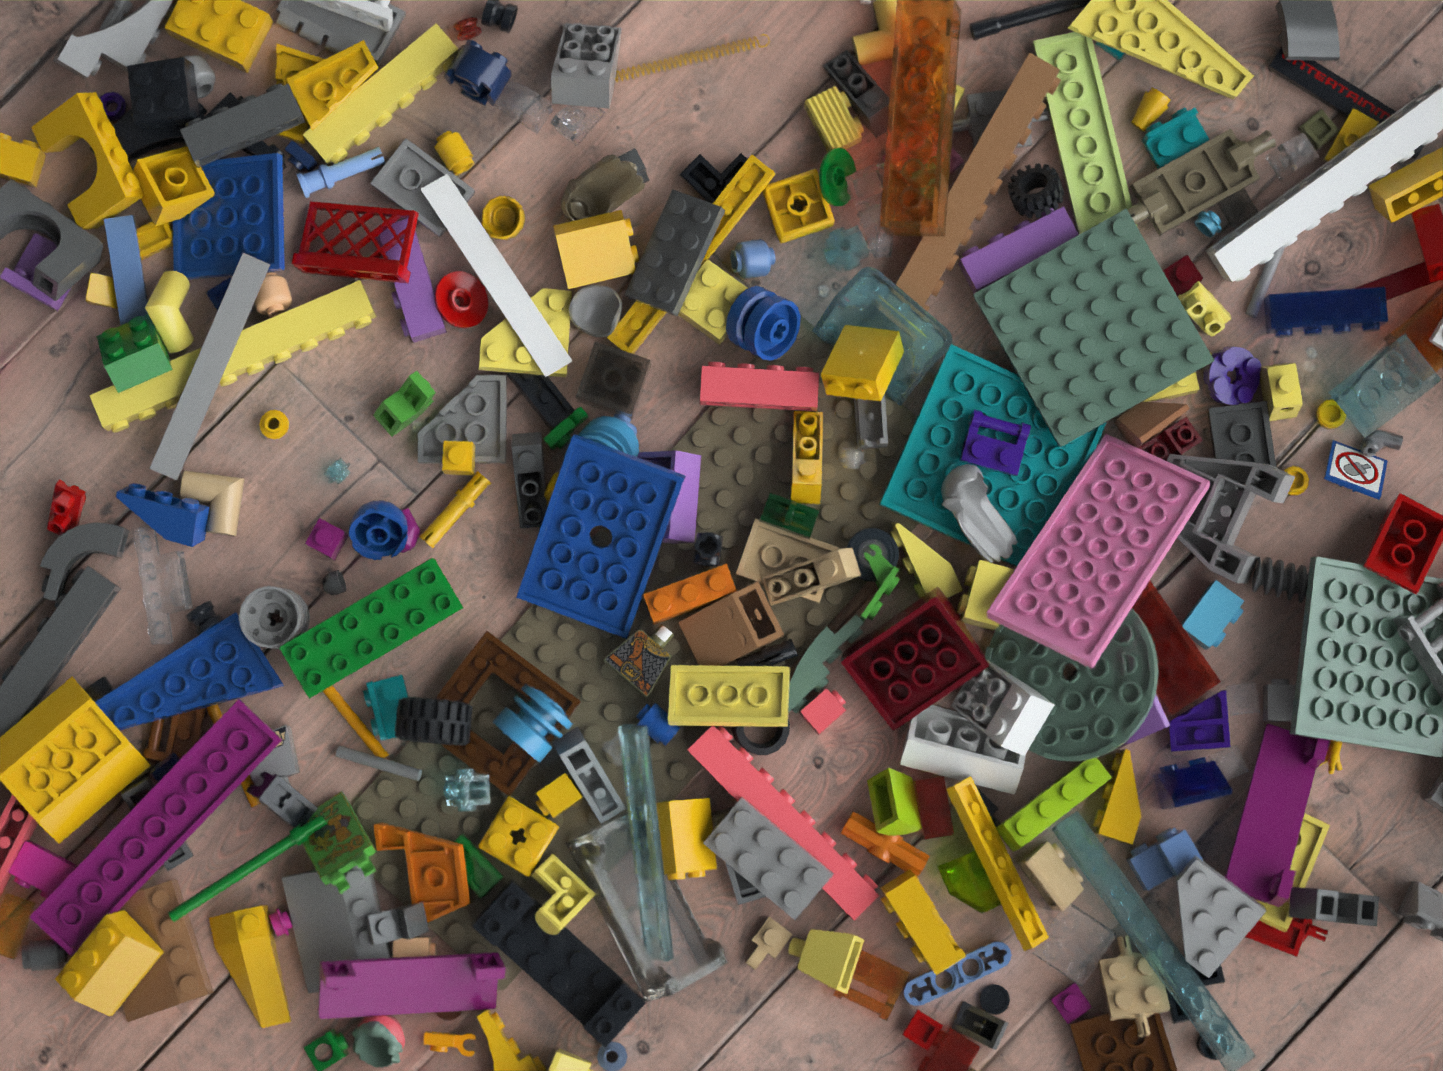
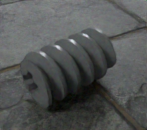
M1259 557L1253 574V592H1256L1260 585H1263L1264 595H1268L1270 590L1275 588L1277 598L1280 597L1283 591H1286L1287 600H1291L1296 593L1298 594L1299 603H1302L1306 598L1309 572L1307 574V569L1304 565L1299 566L1295 571L1294 563H1288L1284 569L1282 560H1277L1272 566V559L1270 557H1266L1262 563Z

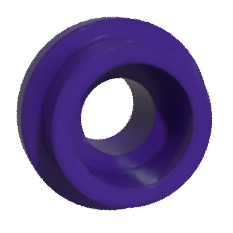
M107 92L99 98L103 103V108L109 121H116L124 116L127 105L125 99L120 94ZM116 103L117 109L113 112L108 111V105Z

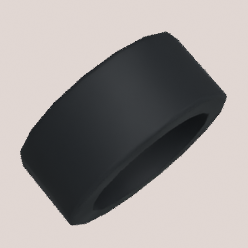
M788 719V727H777L775 736L763 744L751 742L745 735L744 726H731V731L735 741L746 751L755 755H769L778 751L786 743L790 733V722Z

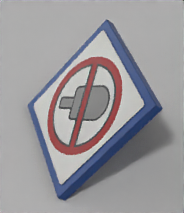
M1333 440L1324 479L1338 484L1340 487L1349 488L1353 492L1357 491L1380 500L1388 461L1377 456H1366L1361 450Z

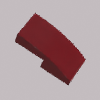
M1185 417L1139 447V449L1167 461L1169 454L1183 455L1203 440L1189 419Z

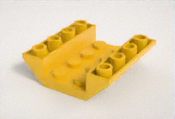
M73 676L0 737V781L58 844L151 766Z

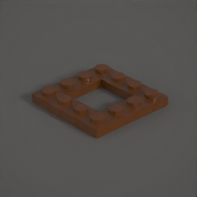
M488 631L483 634L435 698L469 704L491 674L494 673L529 700L531 697L521 690L525 684L542 691L563 709L568 719L581 703L579 699ZM557 722L553 727L560 731L563 725ZM472 730L470 731V741L465 745L440 744L509 797L537 762L535 758L515 741L503 755ZM547 733L545 738L551 743L555 736Z

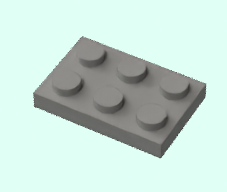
M405 138L370 183L372 187L401 209L417 211L419 213L417 221L438 237H441L447 228L421 191V188L448 174L467 203L475 194L473 188L407 138Z

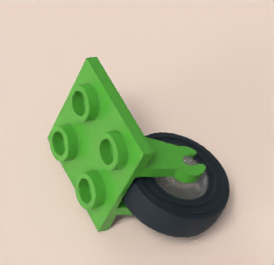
M868 528L856 533L847 545V548L853 549L861 576L858 578L864 581L875 582L878 587L877 593L860 616L863 622L867 617L870 620L874 619L883 605L879 599L883 594L889 596L900 580L896 577L899 571L896 568L899 551L895 540L883 530Z

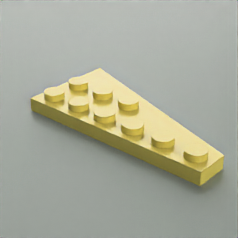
M1090 0L1068 26V29L1230 99L1236 98L1254 76L1168 0Z

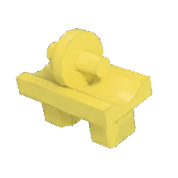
M1199 281L1189 291L1177 296L1187 314L1208 336L1212 337L1225 328V323L1231 320L1229 312Z

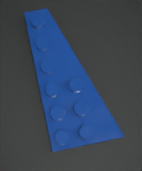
M235 612L95 703L119 730L276 689L283 687L284 684L259 646L249 641L241 630L239 616Z

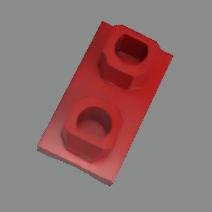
M58 480L55 484L48 518V531L61 536L67 530L79 526L82 508L86 502V491L79 489L76 485L69 487L64 481Z

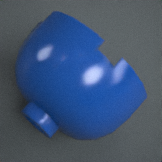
M373 500L363 504L355 511L349 526V537L353 548L362 556L373 560H382L383 556L391 555V558L397 556L405 548L408 540L407 519L402 510L393 503L384 500Z

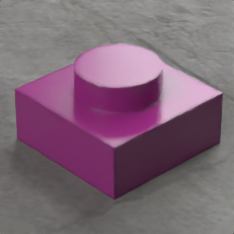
M1075 982L1050 999L1067 1024L1092 1008Z

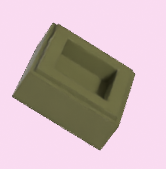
M1322 109L1298 128L1300 133L1316 151L1340 131Z

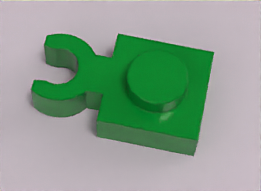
M579 406L566 420L564 419L543 438L545 444L552 451L556 447L560 450L571 441V434L589 417L588 414Z

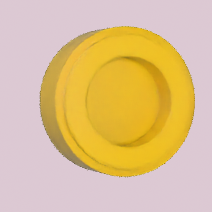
M1335 399L1322 402L1316 410V420L1325 429L1338 428L1344 423L1347 416L1345 406Z

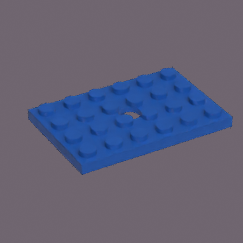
M574 434L566 452L516 598L627 639L686 475ZM595 526L607 527L612 533V542L605 547L596 546L590 537L591 529Z

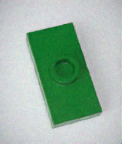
M461 834L454 842L463 844L468 885L480 898H484L504 876L464 834Z

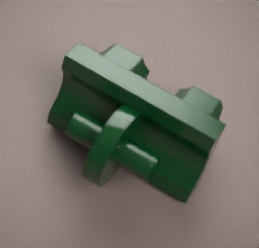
M769 493L759 522L810 539L820 510Z

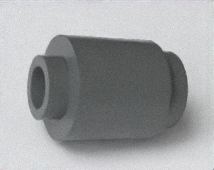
M53 939L31 941L29 945L22 946L24 969H31L32 971L61 969L63 962L68 960V953Z

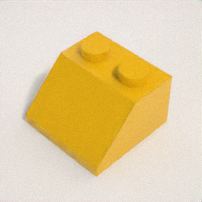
M187 146L138 159L133 169L145 195L141 200L155 226L183 218L215 194L202 168H197Z

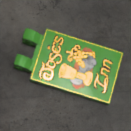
M342 791L317 807L318 809L309 821L321 814L327 825L308 836L309 840L303 843L320 879L325 885L329 883L335 885L340 894L351 887L344 873L356 865L358 868H361L365 877L376 871L369 858L376 853V850Z

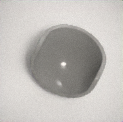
M587 286L574 295L569 306V316L574 325L584 333L594 337H606L612 334L618 325L622 301L618 293L607 286Z

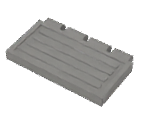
M281 0L276 8L277 12L280 13L276 24L294 33L300 24L303 25L299 35L319 46L327 37L325 49L335 54L364 40L375 62L380 64L406 13L389 3L388 7L393 10V24L390 31L387 32L302 0Z

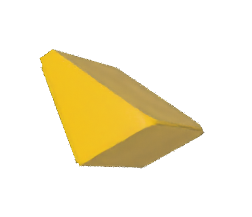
M90 273L85 301L91 305L118 309L113 277Z

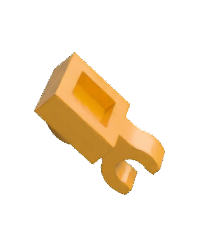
M426 1031L424 1032L423 1045H430V1051L448 1052V1047H456L462 1055L470 1057L475 1055V1051L466 1050L464 1042L467 1039L476 1040L477 1035L473 1033L460 1035Z

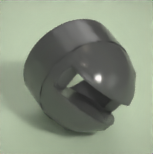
M339 570L328 573L322 580L324 591L330 595H338L347 590L344 577Z

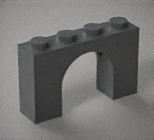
M13 179L0 188V240L13 231L31 229L44 233L55 243L57 248L35 267L33 286L54 301H57L101 261L104 243Z

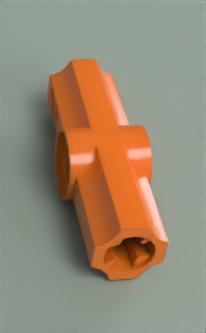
M852 811L840 832L842 835L865 847L867 852L888 864L892 863L905 872L910 869L917 878L930 857L928 854L903 841L904 838L900 835L891 836L876 832L874 823Z

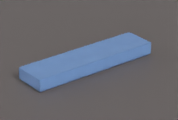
M134 215L104 219L120 325L128 323L134 317L148 314L145 309L148 300Z

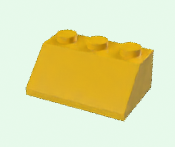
M125 910L107 914L57 975L55 980L73 1000L105 1015L113 1016L164 951Z

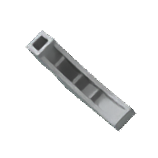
M147 0L136 11L103 30L80 37L72 34L67 35L53 61L82 79L88 78L89 75L94 76L102 64V61L99 60L100 56L128 72L127 66L141 64L145 61L147 55L143 52L148 43L153 44L158 38L161 30L157 27L163 18L167 20L175 7L172 3L173 0Z

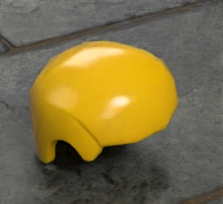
M497 196L489 200L482 210L481 224L489 236L494 239H511L517 236L524 227V210L518 201L510 196Z

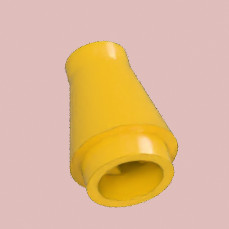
M1151 87L1149 92L1145 91L1131 123L1145 132L1169 108L1167 105L1171 100L1159 90Z

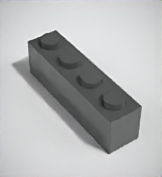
M282 84L273 85L263 95L245 97L235 107L230 109L222 107L212 113L213 116L204 120L197 118L186 123L185 128L180 131L197 168L305 123L289 84L284 86Z

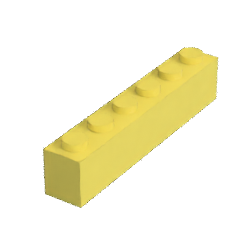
M434 24L356 89L313 131L311 128L303 134L305 140L327 166L343 161L347 157V151L355 144L360 146L370 137L369 132L377 126L383 127L393 117L391 114L399 107L404 109L409 106L415 99L414 95L421 89H429L437 81L436 77L444 70H448L459 49L437 24Z

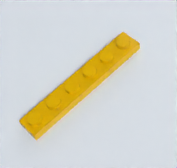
M972 777L965 778L947 788L946 791L1014 929L1017 939L1023 950L1027 951L1048 939L1049 936Z

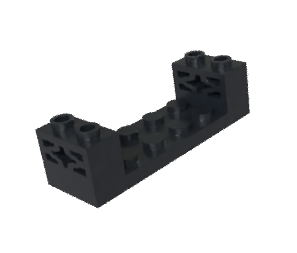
M512 878L472 921V927L494 947L496 945L580 1021L583 1028L606 1048L646 1004L644 998L566 927L556 935H550L543 931L535 919V914L542 905Z

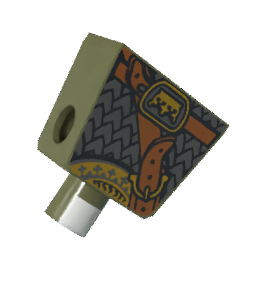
M662 624L650 637L639 629L604 659V662L648 698L672 659V655L664 647L673 638L674 634Z

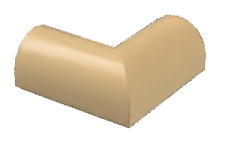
M184 471L181 481L180 498H192L200 503L210 504L206 532L236 537L244 478Z

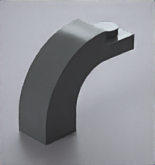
M88 523L74 527L62 534L49 547L40 567L51 570L50 575H46L43 580L42 592H45L43 598L56 602L64 593L71 568L79 559L86 555L100 553L122 559L130 531L124 527L108 523Z

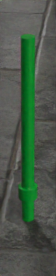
M320 814L302 827L300 825L294 827L289 831L290 834L173 908L167 912L173 922L177 921L296 844L300 846L309 840L308 836L327 825L323 816Z

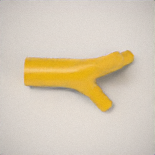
M1330 741L1325 761L1322 763L1328 762L1329 774L1334 773L1335 766L1338 771L1343 769L1340 762V750L1343 742Z

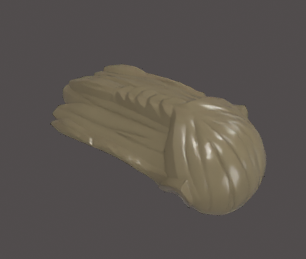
M607 155L585 170L576 179H571L568 182L561 201V208L565 217L570 222L609 213L642 191L646 184L642 183L643 178L637 175L635 164L629 161H620V158H616V155Z

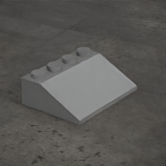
M357 865L344 873L351 887L341 894L332 883L325 885L316 870L282 877L308 994L319 992L320 962L392 958L389 942L378 945H371L365 915L381 912V906L373 873L365 877L361 868H358Z

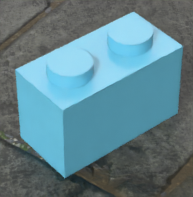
M1215 580L1210 583L1177 629L1205 650L1209 649L1212 645L1217 648L1226 636V633L1223 632L1224 628L1229 622L1234 624L1244 610L1240 607L1244 600Z

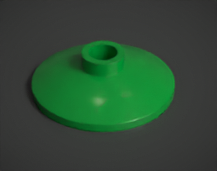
M833 148L826 153L820 166V189L823 197L830 205L844 206L850 201L855 191L856 167L852 156L847 150Z

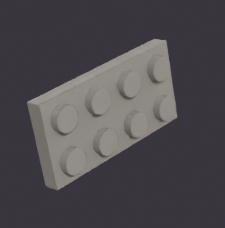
M743 797L738 800L703 842L704 845L794 920L797 919L834 874Z

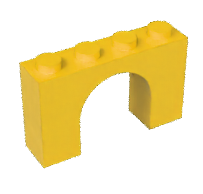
M96 92L76 93L31 127L43 153L62 152L80 138L85 139L92 147L97 160L95 180L87 191L67 204L76 224L82 229L100 228L105 224L104 219L114 218L145 196L139 179L132 170L127 154L123 150L115 134V129L103 108V103L98 98Z

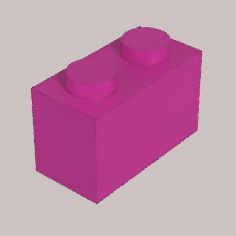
M25 841L8 873L15 876L13 881L28 889L31 885L40 889L39 895L46 899L78 865L33 841Z

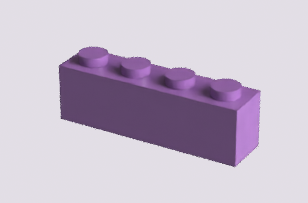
M1062 207L1058 210L1051 208V214L1046 215L1043 212L1041 213L1042 217L1032 223L1026 220L1013 228L1015 232L1007 236L1000 233L988 240L989 245L981 249L975 246L963 252V258L960 259L958 265L973 293L975 294L1078 236L1079 234L1065 208Z
M408 218L392 224L397 234L407 227ZM387 228L379 234V237L375 238L382 247L394 236ZM415 231L407 270L411 272L409 283L394 282L396 291L391 293L396 309L402 308L405 319L400 320L405 337L410 335L414 343L447 333L443 318L435 304V292ZM399 243L386 252L389 259L400 260L402 248Z

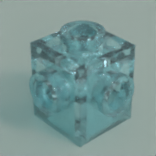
M858 225L847 230L841 227L828 234L830 238H827L825 241L826 248L823 249V254L829 265L834 264L837 271L842 268L845 271L852 270L861 265L860 260L869 257L870 250ZM845 247L848 251H843L841 248Z
M474 768L456 769V775H446L443 789L446 805L458 806V811H475L476 805L490 804L489 774H474Z

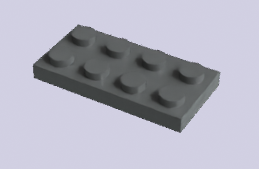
M672 189L624 295L637 302L678 316L725 210L721 206Z

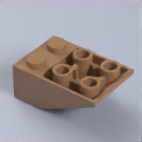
M758 581L678 622L698 665L725 666L784 637V633Z

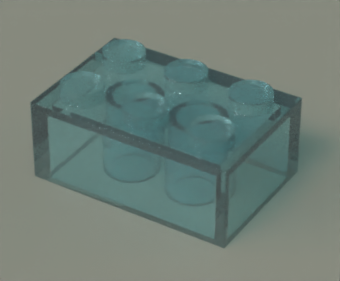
M1403 334L1329 391V394L1363 437L1366 438L1429 391L1442 379L1406 334Z

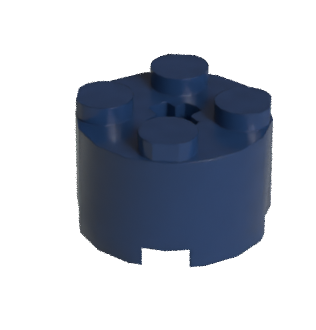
M467 40L465 45L461 46L446 71L444 78L450 85L455 81L462 88L461 94L472 101L482 105H486L489 101L494 106L510 80L512 73L506 66L508 60L503 55L497 52L490 54L483 50L482 46L477 42Z

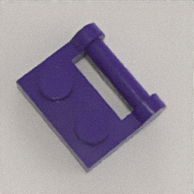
M974 409L959 461L1018 476L1031 425L1025 423L1018 425L983 415L982 411ZM979 426L1017 436L1015 444L977 434Z

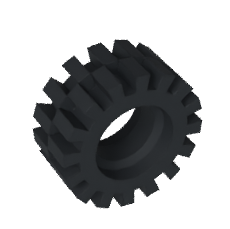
M1040 163L1035 164V168H1031L1030 165L1025 166L1026 171L1024 172L1019 169L1017 171L1018 177L1012 175L1010 178L1011 182H1008V192L1015 211H1018L1021 216H1024L1026 213L1027 218H1032L1033 214L1036 215V218H1041V213L1045 212L1046 215L1051 214V208L1056 210L1059 207L1058 203H1062V196H1064L1063 187L1056 170L1053 167L1050 169L1047 164H1044L1043 168H1041ZM1044 188L1038 193L1028 194L1033 189Z

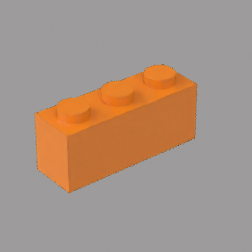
M724 564L643 594L655 625L715 603L737 592L728 566Z

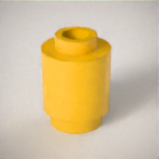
M449 130L437 137L436 141L438 143L434 148L447 169L453 171L456 176L466 172L475 164L472 159L473 154L459 132L452 133Z

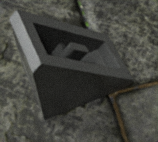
M963 1001L951 1028L997 1050L1009 1023Z

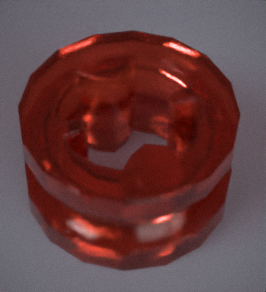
M477 17L466 18L453 25L454 30L459 32L457 35L458 41L470 40L482 33L481 28L477 27Z

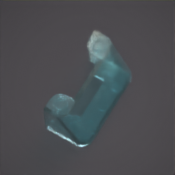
M873 267L861 269L836 294L812 330L818 337L829 344L836 343L844 325L899 331L904 353L885 391L899 406L910 397L952 344L951 332L882 272Z

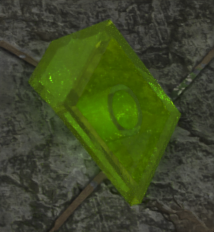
M975 850L937 866L948 893L981 914L1001 905Z

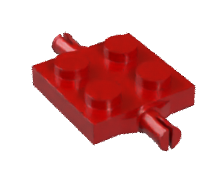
M1293 918L1286 932L1258 921L1245 937L1297 957L1302 942L1308 936L1324 942L1327 937L1316 932L1328 935V930L1312 925V920Z

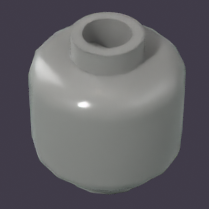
M198 55L183 56L194 64L198 99L204 98L213 90L216 80L215 74L203 57Z

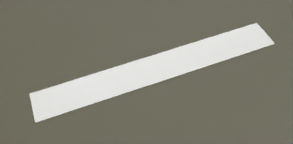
M446 174L421 188V191L545 377L572 362V359L449 175Z

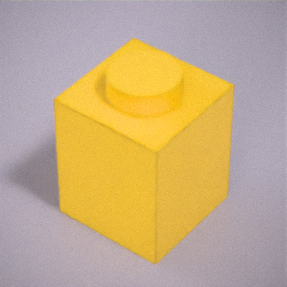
M443 441L442 471L444 474L474 475L476 446L473 442Z
M564 773L536 793L539 800L535 803L544 816L551 814L555 818L580 801L583 796L567 773Z

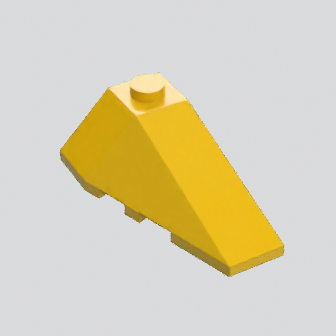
M261 905L209 918L214 947L261 1028L291 1022L272 924L269 918L268 905Z

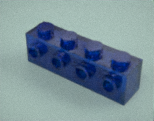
M1385 287L1269 294L1264 299L1266 334L1275 333L1276 338L1291 337L1293 332H1304L1305 336H1315L1322 334V330H1333V334L1350 333L1351 328H1362V332L1379 331L1380 326L1388 322Z

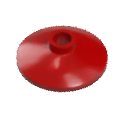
M454 271L442 277L438 282L434 295L435 304L439 314L446 322L458 328H471L485 318L489 306L488 295L483 284L474 275L464 271ZM455 298L459 300L460 307L456 304Z

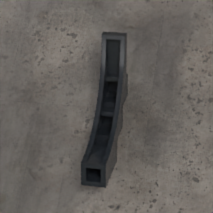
M230 92L206 116L205 114L208 111L198 102L200 118L202 120L213 116L212 113L222 107H228L229 109L240 104L239 101L244 97L240 95L236 98ZM132 108L113 125L115 134L127 154L129 163L153 150L173 144L186 143L180 131L185 128V124L143 130L133 123ZM263 140L241 149L251 156L279 153L282 155V158L285 157L274 144L268 146ZM283 162V170H284L287 166H286L285 163Z

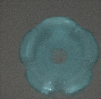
M342 458L336 460L324 472V475L329 479L328 483L331 484L335 481L337 484H340L351 473L347 469L350 463H345Z

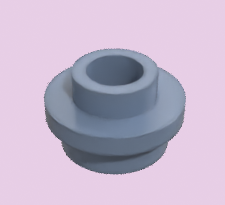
M611 1041L606 1048L604 1046L600 1047L597 1055L598 1063L606 1071H618L626 1064V1049L620 1043ZM614 1051L617 1053L618 1059L616 1062H609L607 1060L608 1052Z

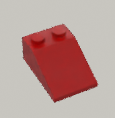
M1399 493L1389 505L1378 527L1363 567L1417 595L1443 542V515Z

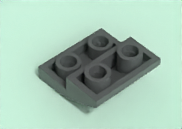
M1278 1L1275 8L1283 28L1278 38L1286 60L1337 61L1339 59V34L1331 1Z

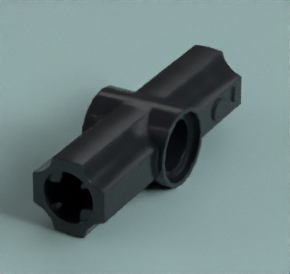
M710 532L697 533L693 563L706 567H718L721 558L723 536Z

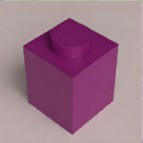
M319 518L305 544L335 561L349 535L345 531Z

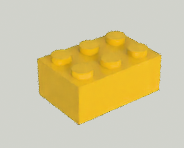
M178 0L165 29L170 37L248 73L273 21L269 13L241 0Z

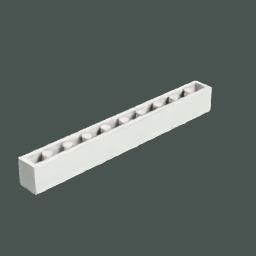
M1443 81L1436 82L1208 248L1206 253L1223 279L1231 282L1243 280L1250 274L1249 270L1271 260L1274 256L1273 252L1277 249L1293 244L1297 240L1296 236L1299 233L1316 227L1321 222V217L1328 212L1331 214L1344 206L1343 201L1347 198L1363 193L1368 188L1367 184L1374 179H1381L1390 173L1391 166L1398 161L1404 162L1414 155L1413 150L1417 147L1433 142L1438 137L1437 133L1443 129Z

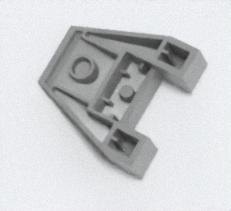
M1169 454L1167 462L1210 481L1209 489L1177 538L1210 571L1235 583L1247 584L1259 557L1234 545L1256 494L1272 502L1284 503L1296 476L1269 464Z

